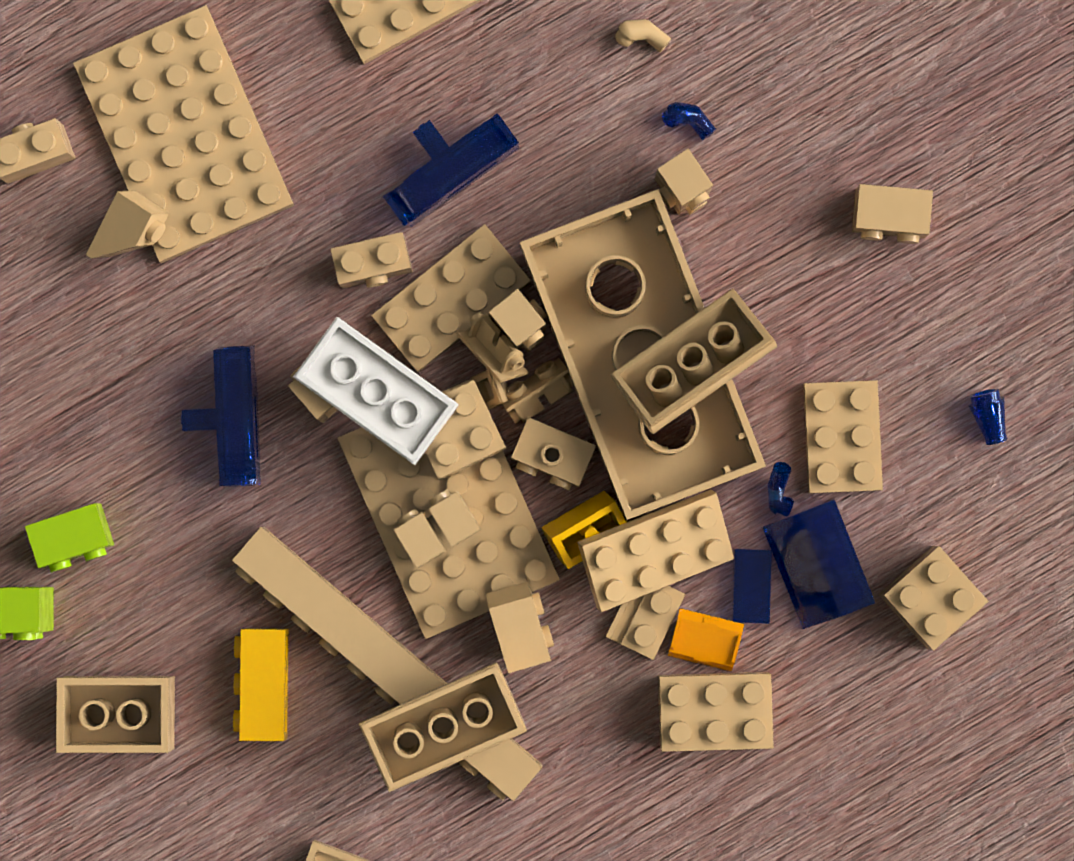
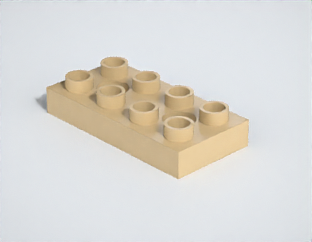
M659 189L520 242L524 259L569 371L573 386L625 520L766 467L732 379L688 409L692 416L693 425H691L690 432L684 440L686 444L680 448L668 450V447L661 446L648 439L644 431L643 422L629 405L610 375L705 308ZM608 264H616L636 274L640 287H637L636 296L631 302L632 306L624 310L615 311V309L605 307L600 302L597 303L594 300L590 287H593L595 277L600 272L599 269Z

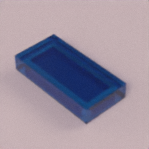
M734 549L732 621L738 623L770 624L772 550Z

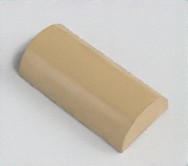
M731 289L610 375L634 412L647 429L654 434L777 348V344L737 292Z
M497 662L359 722L361 731L389 792L527 732L518 706Z

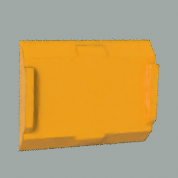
M680 608L668 656L732 671L744 624Z

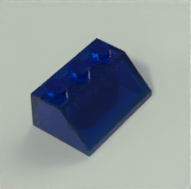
M834 499L762 527L802 629L842 617L875 604L872 592Z

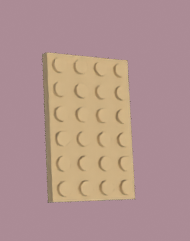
M207 5L73 63L128 191L140 193L169 213L164 223L165 231L162 237L152 245L161 264L294 206Z
M470 379V380L465 381V382H463V383H461V384H458V385H456V386H454V387H452V388H449V389L443 391L442 393L445 394V393H447V392H449V391H451V390H453V389H455V388H458V387H460V386H462V385H464V384H466V383H468V382H470V381H472V380ZM362 427L337 438L425 639L489 612L485 595L487 593L528 582L532 593L560 580L503 451L439 480L426 452L417 464L414 465ZM447 489L451 495L458 491L481 530L421 567L416 568L394 532V529L400 526L397 519L414 509H417L419 514L432 507L429 500Z

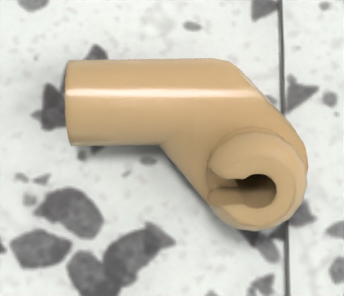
M646 19L626 20L619 25V30L615 34L616 41L624 47H629L634 41L645 40L660 53L671 41L667 34Z

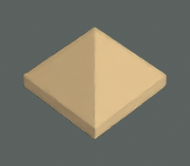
M488 370L471 377V380L475 381L488 410L507 402L506 381L499 383Z

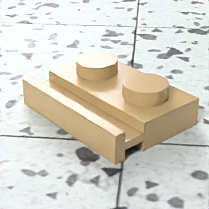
M666 586L621 604L605 637L654 660L686 594Z

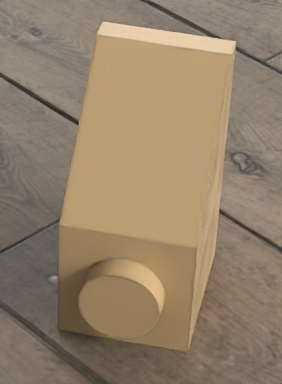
M117 191L86 255L91 259L111 257L154 245L165 231L164 223L169 213L136 191Z

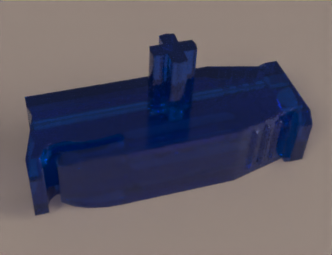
M498 113L450 147L431 120H429L425 124H421L413 134L432 160L412 173L397 188L382 197L404 226L413 227L484 176L512 153L519 150V142Z
M255 345L218 347L216 350H213L216 408L182 410L181 424L183 432L217 431L219 486L221 487L261 486L258 392L254 361Z

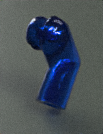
M674 102L669 104L667 110L662 113V120L668 127L674 128L679 123L689 124L702 141L717 130L703 111L694 104Z
M777 462L773 466L768 481L769 509L773 514L779 513L787 517L791 513L794 500L791 497L783 496L791 474V467L785 462Z

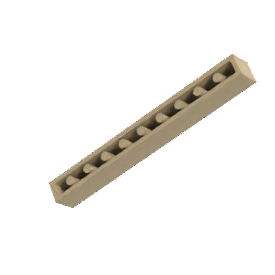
M260 527L232 560L238 565L235 572L250 585L257 581L266 589L263 596L279 609L282 605H285L294 613L291 620L307 633L310 629H313L322 637L318 643L333 656L341 653L350 661L346 667L361 680L368 676L375 682L378 687L374 691L389 704H392L395 700L402 704L448 684L267 528ZM512 738L459 761V764L473 776L480 772L490 781L487 788L497 797L504 800L508 796L512 801L519 796L542 768V763Z

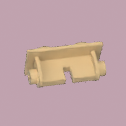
M481 312L474 314L470 319L471 329L458 332L457 336L499 383L528 375V370L523 366L525 364L524 354L506 336L499 337L501 330L493 323L488 314H482Z
M560 358L555 361H548L540 365L534 375L525 381H517L506 389L507 402L503 403V406L515 424L520 420L524 423L528 417L531 418L545 409L538 399L543 394L549 403L552 404L572 391L573 383L568 369Z

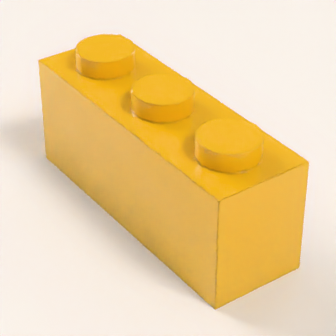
M244 628L241 629V636H235L234 657L240 658V673L234 674L233 688L234 695H240V710H234L233 731L239 732V741H285L288 737L289 629Z

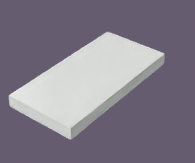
M339 317L335 318L293 376L297 381L414 465L417 464L459 406L454 400Z

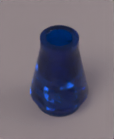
M988 389L970 395L972 404L969 405V408L984 436L986 445L1006 441L1005 397L1000 396L999 389Z

